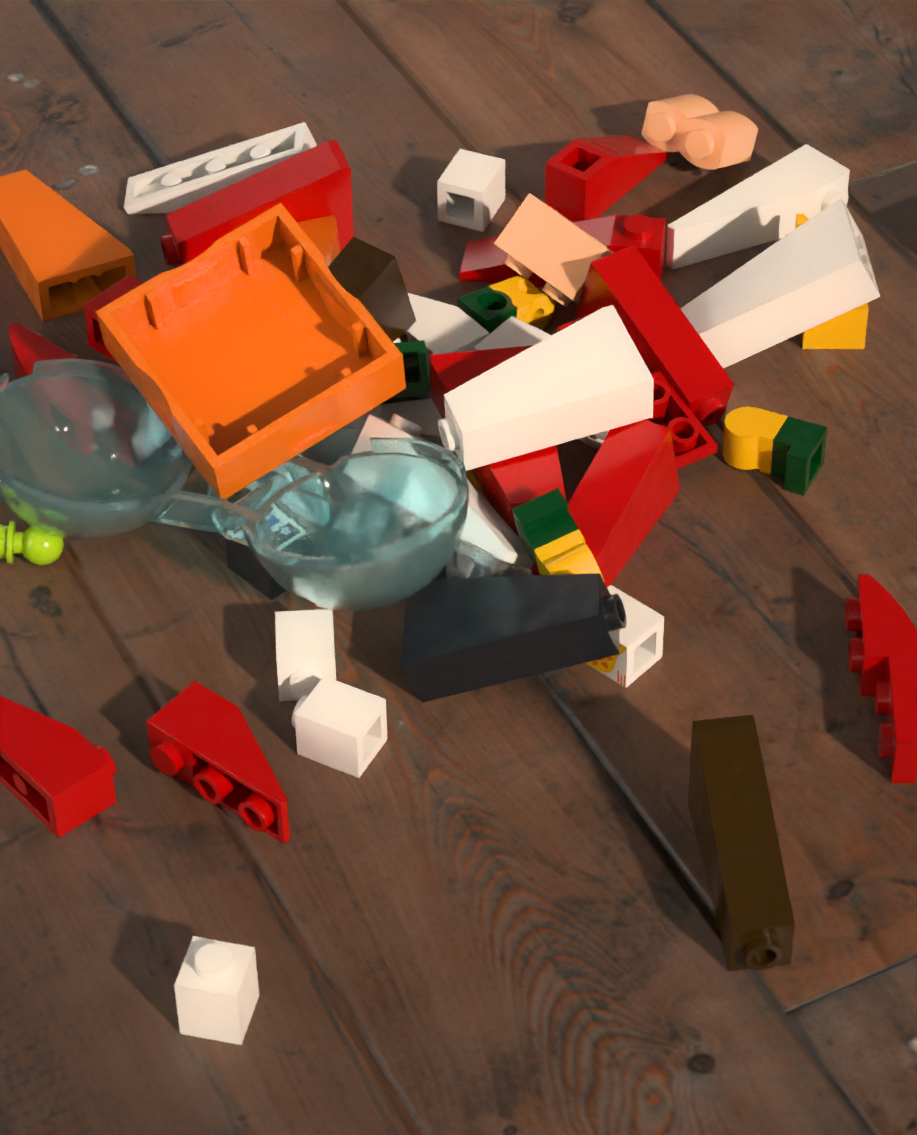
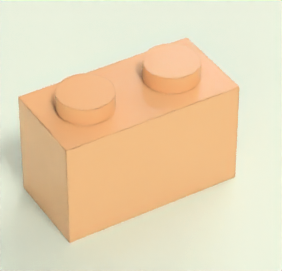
M530 193L494 243L508 253L504 260L506 265L526 279H529L533 272L547 282L542 291L565 307L572 300L579 304L590 262L615 253Z

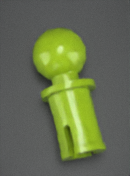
M10 520L9 525L0 524V559H6L7 564L13 565L15 554H23V557L29 562L39 566L51 564L59 559L63 551L64 542L60 531L53 525L41 522L31 525L24 532H16L15 520Z

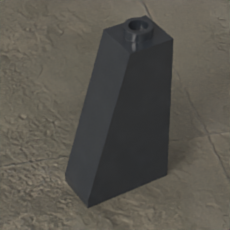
M600 573L416 580L407 584L401 666L422 702L432 701L618 655L620 629L626 627V613L620 596L618 594H610Z

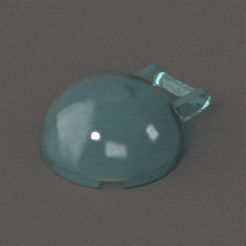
M75 358L52 359L34 362L33 374L18 378L10 383L9 374L5 373L0 376V500L28 525L46 534L64 539L94 541L126 534L149 521L209 532H222L224 527L232 522L233 508L228 502V498L218 497L209 484L206 495L181 491L186 483L191 466L194 464L120 366L95 360Z
M370 437L372 451L343 455L331 466L298 455L280 466L278 474L235 503L224 502L213 509L211 518L215 528L222 536L249 546L253 555L275 581L299 598L312 605L332 610L349 612L374 611L390 607L414 595L432 582L447 564L461 541L467 518L469 487L466 469L463 462L450 450L432 442L413 438Z

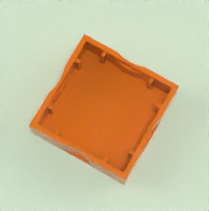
M282 203L277 204L216 240L206 251L192 261L160 273L96 311L105 347L221 502L406 389L403 354L363 304L337 282L330 272L322 253Z

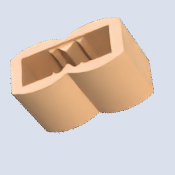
M685 94L649 102L641 134L652 146L666 152L680 151L683 157L693 165L712 170L750 161L758 128L750 119L742 114L733 111L719 112L707 99L698 95Z

